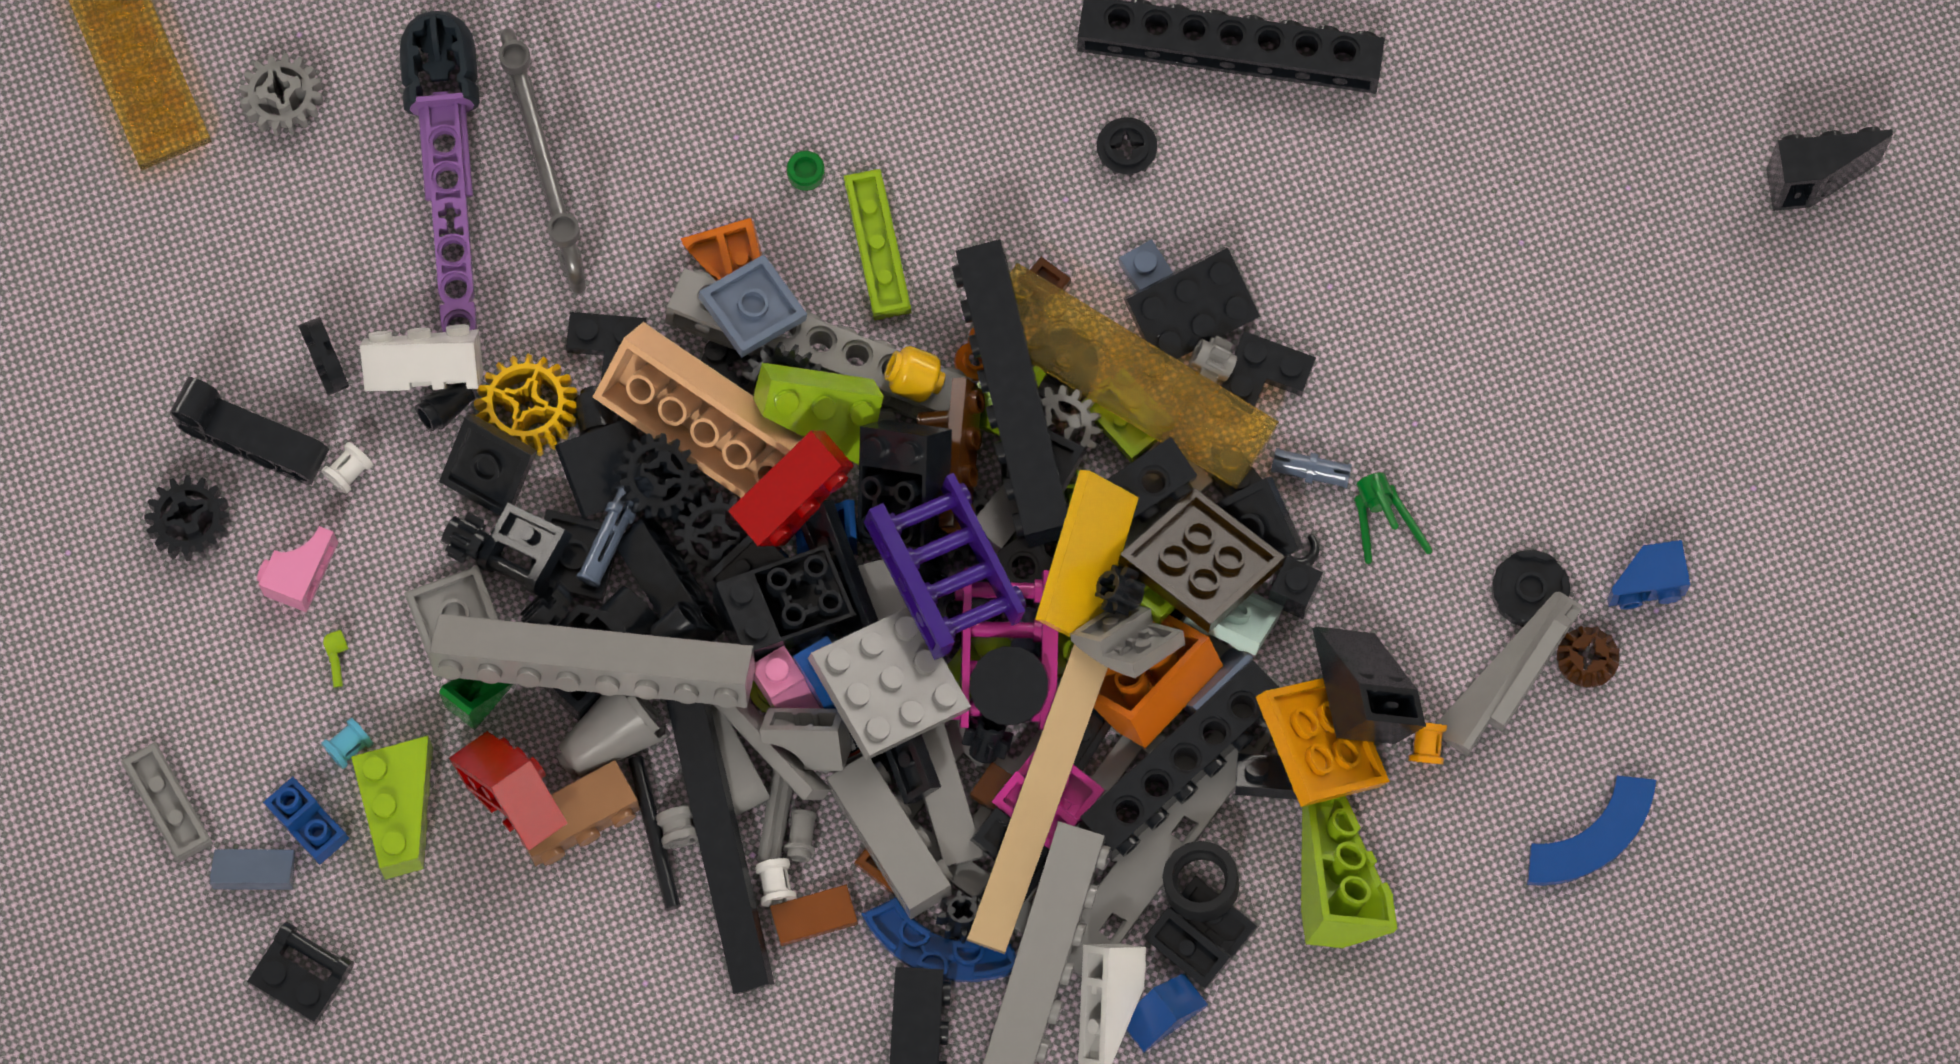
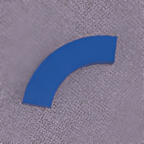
M1617 775L1608 806L1589 828L1563 841L1546 844L1531 843L1527 885L1547 886L1576 881L1578 878L1602 869L1614 861L1625 851L1643 826L1653 801L1656 780Z
M897 897L862 913L863 920L878 942L889 953L911 968L944 969V980L957 982L989 981L1011 975L1016 954L1010 942L1005 954L967 940L965 944H962L960 939H945L932 933L931 930L924 927L914 918L910 920Z

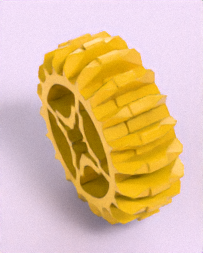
M527 354L525 363L519 364L516 356L512 355L510 358L511 366L508 368L501 362H498L496 364L498 375L486 372L484 377L488 385H479L477 389L478 395L482 398L474 401L475 409L480 411L476 416L535 448L538 456L544 454L542 446L548 444L551 449L556 450L554 446L557 444L555 437L567 440L569 432L565 427H575L577 423L576 418L572 414L576 413V401H574V398L578 396V392L575 387H569L572 383L570 375H561L562 369L557 363L548 368V359L544 356L539 359L537 364H534L532 355ZM525 382V384L518 389H510L511 386L517 383ZM542 384L549 387L557 395V408L549 406L548 401L541 399L542 392L540 388ZM532 400L534 407L530 408L528 406V410L521 412L520 405L522 403L525 405V402H531ZM497 404L503 405L506 411L513 413L512 428L507 427L497 418ZM535 423H545L537 429L527 431Z

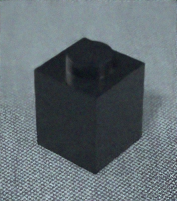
M1287 556L1270 590L1269 600L1283 606L1282 610L1304 620L1320 587L1323 572Z

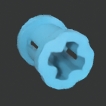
M353 718L346 721L347 726L331 740L325 739L321 743L326 752L341 769L348 766L347 761L351 759V756H355L364 747L370 748L374 745L367 733Z

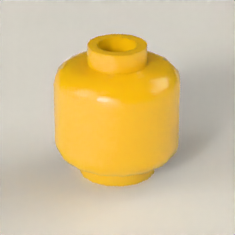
M906 346L900 352H893L888 361L884 378L889 381V388L894 394L921 403L926 401L932 393L939 394L945 381V373L941 372V361L935 354L913 346Z

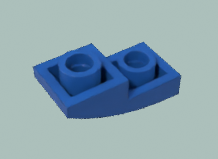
M293 776L263 802L319 865L350 839L344 830L321 808L316 799Z

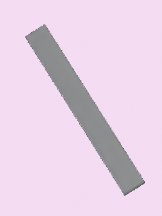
M883 559L858 566L878 620L907 608ZM943 723L922 734L941 784V788L926 796L923 800L940 858L949 868L982 859L983 854L982 850L970 841L976 830Z

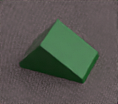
M458 678L444 684L439 690V694L444 707L475 730L510 690L513 684L499 682L489 684L480 680Z

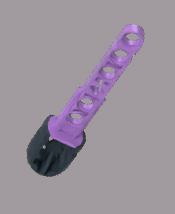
M429 11L417 15L409 22L401 37L399 52L402 84L406 87L403 91V106L407 113L419 116L425 200L431 201L438 294L444 304L439 305L442 331L446 332V327L456 317L468 319L470 322L469 330H476L477 316L476 306L473 302L475 291L467 197H472L473 191L466 112L476 109L480 103L479 87L475 84L478 77L475 43L471 31L461 19L449 12ZM419 48H421L422 53H428L427 63L423 64ZM453 50L456 64L460 68L457 79L461 93L449 94L448 91L433 92V95L423 96L418 73L422 71L428 73L431 82L449 81V73L455 68V62L448 60L447 52ZM444 134L450 135L456 140L454 148L445 153L437 151L434 147L435 140ZM444 171H453L458 175V182L452 188L443 189L437 184L438 176ZM454 208L456 214H461V216L454 218L456 234H449L446 219L440 218V216L447 214V209ZM453 243L461 245L464 248V255L460 260L449 262L444 259L442 255L446 246ZM454 280H461L467 285L465 295L458 299L450 298L445 293L447 285Z

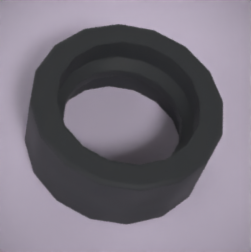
M1196 841L1184 844L1176 849L1168 858L1162 875L1167 901L1176 913L1188 920L1204 922L1217 919L1228 912L1237 900L1240 884L1236 863L1228 851L1216 843ZM1206 860L1218 865L1224 873L1225 883L1223 890L1219 896L1211 901L1202 903L1189 901L1183 897L1178 889L1177 880L1179 873L1184 866L1193 861Z

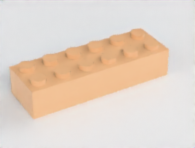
M644 322L624 337L593 395L594 399L646 434L650 433L653 439L661 433L666 434L667 443L679 439L680 446L678 450L683 452L690 449L692 452L686 459L687 462L697 464V469L740 498L804 438L763 417L753 399L754 396Z

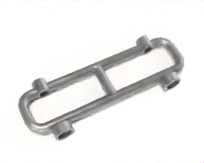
M505 28L500 34L502 46L499 50V60L503 70L511 76V94L513 99L519 104L551 217L548 223L549 237L560 248L558 252L560 267L567 273L572 291L575 294H582L586 290V282L582 269L581 251L576 246V242L580 237V228L577 219L566 212L534 100L532 80L526 72L531 63L530 52L526 44L517 40L513 29Z

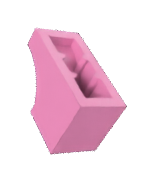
M319 526L312 538L301 547L288 552L274 550L270 560L265 559L257 575L258 585L263 595L307 613L338 545L334 532Z
M784 645L755 662L753 680L771 708H820L805 681V677Z

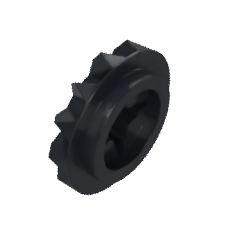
M1129 117L1118 118L1105 125L1099 133L1097 153L1102 166L1112 170L1114 175L1120 173L1131 177L1140 171L1145 172L1148 166L1155 161L1157 139L1153 130L1143 121ZM1124 135H1127V140H1129L1131 146H1137V148L1132 149L1130 159L1124 156L1123 150L1116 149L1122 146Z

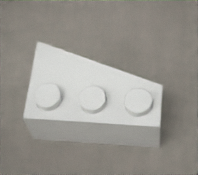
M466 324L446 327V332L431 333L430 328H414L407 330V335L393 337L391 331H377L369 333V339H363L360 344L365 391L411 390L412 387L432 385L433 390L446 389V384L466 383L467 389H478L483 377L479 329L469 330V325Z

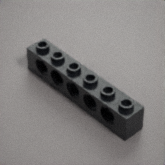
M1252 660L1079 817V828L1105 835L1104 845L1111 847L1108 856L1111 861L1118 854H1121L1123 857L1127 856L1140 843L1141 840L1138 838L1140 834L1148 827L1152 831L1158 828L1170 815L1167 810L1174 803L1179 801L1183 804L1189 800L1198 790V787L1195 785L1206 774L1210 778L1215 776L1226 765L1227 761L1224 758L1235 748L1240 752L1256 737L1253 732L1263 722L1266 724L1256 696L1264 691L1280 687ZM1237 704H1246L1252 709L1253 714L1247 718H1240L1233 713L1232 708ZM1208 730H1217L1223 734L1225 739L1219 744H1211L1204 739L1203 734ZM1180 756H1189L1195 761L1196 766L1191 770H1181L1175 765L1174 761ZM1151 782H1160L1166 787L1167 792L1160 797H1154L1146 791L1145 787ZM1123 808H1131L1137 813L1138 818L1132 823H1124L1117 818L1116 814Z

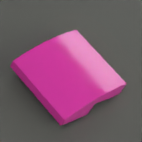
M1035 750L992 800V803L1009 817H1012ZM1074 764L1044 844L1049 849L1058 821L1076 827L1079 824V817L1096 803L1106 791Z

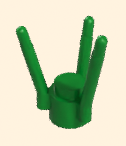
M1373 473L1357 482L1356 485L1360 494L1354 497V501L1358 509L1362 548L1366 564L1372 563L1367 508H1370L1372 513L1383 511L1391 528L1396 530L1399 525L1391 508L1393 504L1425 553H1432L1431 546L1399 498L1395 486L1389 485L1385 473Z

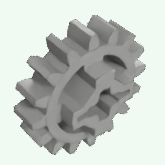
M284 53L281 61L277 62L272 54L268 55V64L264 66L258 61L254 62L256 73H244L245 80L249 85L239 86L241 96L245 97L240 100L243 111H248L246 113L248 121L250 123L258 121V127L261 132L266 131L271 126L275 136L280 135L282 128H287L291 135L295 134L294 125L298 123L304 128L309 127L306 117L308 115L318 117L319 113L315 105L323 104L322 94L318 92L323 88L320 79L315 78L314 68L309 66L304 69L305 64L301 57H298L294 63H291L288 53ZM278 85H281L282 91L285 94V96H283L285 101L284 104H282L280 98H278Z
M1061 385L1056 395L1051 387H1046L1045 398H1041L1047 414L1046 420L1049 431L1052 432V428L1057 426L1056 419H1058V416L1060 421L1069 423V428L1064 430V438L1074 442L1079 430L1085 429L1084 437L1079 445L1085 447V450L1088 447L1098 449L1099 445L1092 438L1093 435L1103 434V429L1094 427V422L1102 416L1100 413H1090L1089 411L1095 402L1092 399L1081 402L1082 391L1078 389L1071 396H1068L1067 386ZM1061 402H1068L1074 405L1081 413L1069 415L1064 411ZM1086 452L1084 458L1082 459V460H1084V461H1088V460H1089V456H1088L1087 452Z

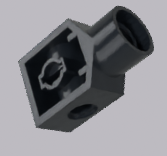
M622 586L599 609L578 604L556 626L651 635L650 628L659 618L637 594L626 586ZM543 687L577 721L584 716L602 695L597 692L577 690L567 692L558 688Z

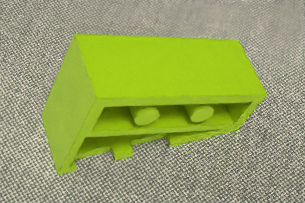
M769 363L761 364L753 397L763 417L803 437L811 430L825 431L845 456L858 465L860 426L878 421L884 398L874 379Z
M429 736L351 756L379 868L385 880L424 869L431 760L433 759V746Z

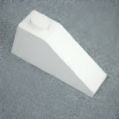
M1083 944L1078 1064L1113 1063L1144 989L1146 947L1127 944Z

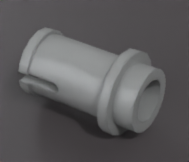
M803 809L791 811L789 841L784 845L783 849L787 852V859L794 862H809L811 855L815 854V848L812 846L815 819L817 817L815 812Z

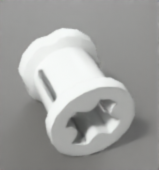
M350 442L343 446L345 451L330 467L325 466L321 470L324 476L343 493H348L351 490L350 484L364 469L370 470L373 466L371 460Z
M769 859L756 864V874H760L764 896L761 898L762 906L770 907L797 899L796 892L792 891L787 870L790 868L789 859Z

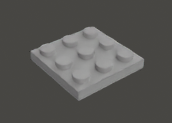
M908 608L902 609L812 652L808 657L809 662L866 761L966 713L971 707L943 657L934 660Z

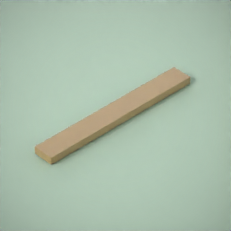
M1075 644L967 938L969 942L1005 954L1108 669V667L1088 656Z

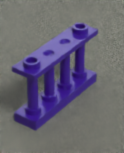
M954 473L947 475L941 487L944 495L896 516L894 513L889 514L882 503L869 509L864 520V524L934 660L950 653L955 642L956 633L1004 612L1011 626H1014L1020 622L1026 607L1025 598L1018 586H1012L971 507L972 498L967 486L964 483L959 484ZM947 510H952L961 527L960 530L917 549L906 548L900 537L903 529ZM969 543L979 564L936 583H924L918 571L920 564ZM982 579H988L997 597L996 599L948 619L946 616L942 618L936 606L938 603L937 599Z

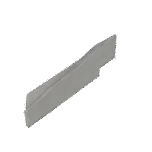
M1555 592L1436 723L1447 725L1442 741L1468 757L1489 724L1503 732L1584 606L1561 592Z

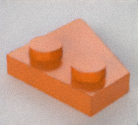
M752 218L681 238L686 250L716 281L762 255Z

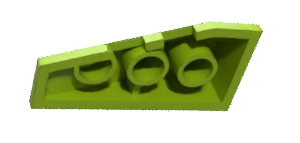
M1346 796L1302 807L1301 914L1306 945L1345 948L1394 933L1398 929L1393 893L1388 883H1382L1374 866L1377 860L1372 851L1366 850L1358 833L1361 827Z

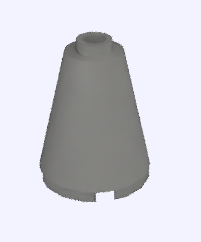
M601 695L560 742L558 747L561 753L557 755V759L570 775L576 772L582 777L614 760L617 762L658 744L669 737L670 733L666 725L659 728L654 720L660 715L649 700L636 696Z

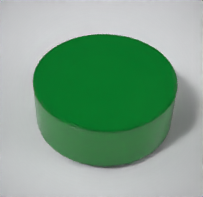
M800 151L791 156L787 163V177L790 184L802 191H810L820 186L825 177V166L822 158L812 151Z

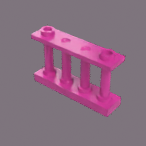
M1044 570L1042 572V579H1034V583L1011 582L1012 586L1019 587L1025 599H1034V603H1040L1050 570ZM975 582L955 591V601H962V613L971 610L972 597L997 598L989 582ZM1035 619L1033 623L1019 622L1014 626H1011L1010 622L983 621L961 631L960 688L971 707L966 713L952 720H959V728H969V716H982V713L975 707L973 700H969L970 677L978 662L970 661L971 637L1033 638V642H1040V658L1038 659L1045 665L1050 679L1046 703L1042 711L1031 720V722H1038V730H1043L1057 692L1058 631Z

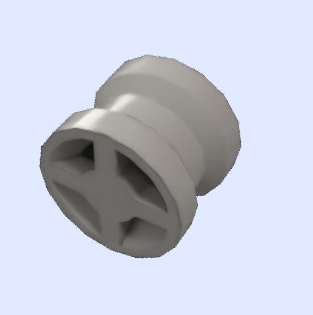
M690 806L674 807L656 815L657 825L662 827L664 833L661 839L663 848L677 849L698 842Z

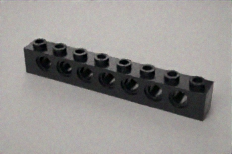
M1083 0L1077 51L1376 94L1385 38L1377 37L1376 34L1369 31L1342 32L1333 26L1327 25L1319 26L1318 28L1307 27L1292 20H1284L1278 23L1264 21L1262 17L1256 15L1236 17L1214 9L1205 12L1194 11L1179 4H1171L1166 7L1152 5L1147 0ZM1114 21H1122L1128 26L1118 30L1112 28L1109 24ZM1152 26H1159L1165 32L1160 35H1153L1147 29ZM1195 31L1203 37L1198 40H1190L1185 37V34ZM1235 37L1240 43L1230 46L1225 44L1222 39ZM1264 42H1271L1278 48L1273 51H1266L1259 45ZM1307 47L1312 49L1315 54L1303 56L1297 50ZM1338 53H1347L1353 59L1347 62H1343L1338 60L1334 55Z
M1170 437L1106 480L1139 497L1132 521L1139 518L1144 523L1161 511L1158 504L1170 496L1175 502L1191 492L1194 488L1190 483L1195 481L1198 475L1173 438ZM1147 474L1158 475L1163 481V489L1157 493L1148 492L1143 487L1142 478ZM1024 535L1001 548L996 554L1010 582L1034 583V579H1042V572L1050 570L1054 558L1046 553L1044 544L1029 548ZM1019 559L1028 560L1033 566L1034 573L1027 579H1020L1013 574L1012 564ZM985 578V579H982V580H980V581H978V582H985V581H988V579ZM955 592L937 599L938 603L936 606L942 618L945 616L948 618L946 614L948 605L953 602L962 603V601H955ZM972 597L971 609L985 604L989 600ZM995 616L986 621L994 622L999 617ZM961 632L955 634L956 637L952 649L961 644Z

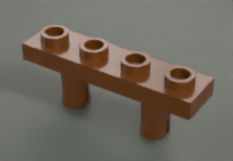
M967 377L952 378L949 410L919 412L917 424L952 429L951 469L949 475L954 473L959 484L964 483L967 486L973 503L974 487L978 483V470L976 467L977 450L980 449L982 443V436L979 430L980 416L985 408V397L982 389ZM971 504V507H972V509H973V511H974V513H975L974 506H973V504ZM951 509L940 513L939 527L942 530L951 534L961 529Z

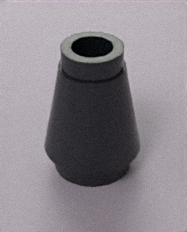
M455 383L447 386L446 389L422 396L421 402L415 405V410L419 419L428 430L434 431L437 428L443 430L470 402L475 400V395L472 389H467L466 383Z

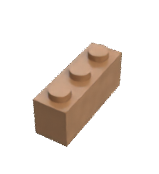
M616 760L551 794L568 824L528 851L526 849L535 867L541 863L545 866L551 865L565 856V850L576 844H579L580 847L586 846L601 836L600 831L612 825L615 828L621 827L636 817L635 813L640 810L638 800Z

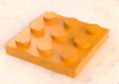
M1323 678L1267 690L1256 696L1263 718L1266 721L1301 807L1379 788L1390 782L1374 742L1336 738Z

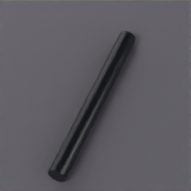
M635 756L628 759L665 910H674L681 907L667 849L663 848L662 845L663 833L661 827L657 825L656 815L658 813L644 757Z

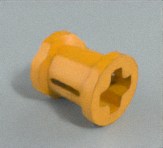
M1426 723V727L1415 732L1413 753L1408 756V761L1444 765V758L1441 757L1443 733L1446 732L1447 725Z

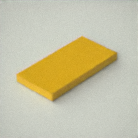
M1090 470L1079 471L1035 620L1070 637V633L1105 611L1101 609L1104 600L1095 596L1096 584L1104 572L1111 570L1112 565L1119 566V556L1123 552L1139 497Z

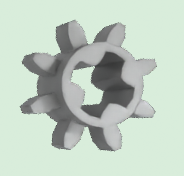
M1217 335L1215 338L1211 337L1209 342L1201 339L1193 350L1189 365L1197 369L1194 378L1208 385H1211V383L1215 384L1217 379L1225 382L1231 375L1237 361V356L1229 352L1233 343Z

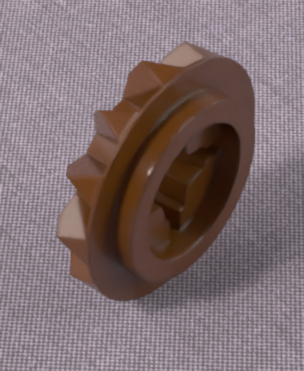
M1581 625L1577 629L1567 632L1559 644L1557 664L1563 676L1571 683L1586 688L1598 687L1607 683L1615 675L1619 666L1620 648L1616 646L1612 634H1606L1598 626L1592 628ZM1593 643V648H1595L1594 655L1600 657V660H1592L1591 664L1584 670V657L1579 655L1578 651L1585 652L1587 646Z

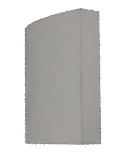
M1140 605L1133 610H1129L1128 616L1118 612L1112 614L1104 611L1070 633L1071 641L1088 656L1100 664L1132 678L1138 677L1185 645L1183 630L1153 623L1151 608Z

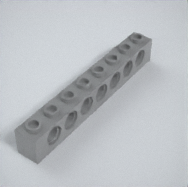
M684 268L667 305L665 323L736 350L698 298L699 291L713 284L716 280L706 272L699 270L693 272ZM806 312V321L789 330L793 336L789 338L778 336L765 344L773 352L779 342H783L785 351H790L797 344L799 345L798 354L803 357L806 353L811 352L812 357L809 364L811 366L821 364L822 369L820 371L874 379L884 396L882 407L891 408L893 411L917 420L919 412L949 410L952 378L966 377L962 371L956 368L941 367V372L945 373V381L938 395L932 393L926 401L919 403L894 394L890 390L889 381L885 380L883 373H885L893 352L899 350L894 349L886 341H873L859 336L855 330L849 327H836L823 322L820 317L810 312ZM814 344H823L829 350L825 352L815 351L811 346ZM765 345L747 355L752 356L755 353L761 357L760 351ZM859 358L865 364L855 366L850 364L847 359Z

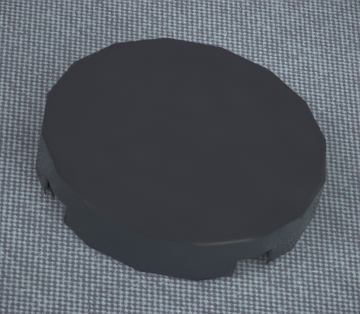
M1525 550L1512 554L1511 557L1498 566L1491 585L1492 600L1497 610L1512 624L1524 627L1555 592H1561L1569 597L1570 583L1565 569L1563 570L1561 565L1557 563L1558 561L1550 554L1537 550Z
M1002 646L986 653L977 662L970 680V693L975 707L985 718L1002 725H1019L1032 720L1042 711L1050 687V679L1045 665L1038 657L1021 647Z

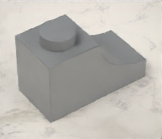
M768 708L760 728L762 743L774 744L794 753L803 762L804 770H819L824 773L843 771L852 749L849 730L837 709Z

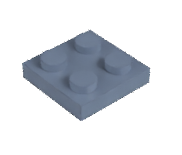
M764 254L699 291L698 298L741 358L807 319L806 311Z

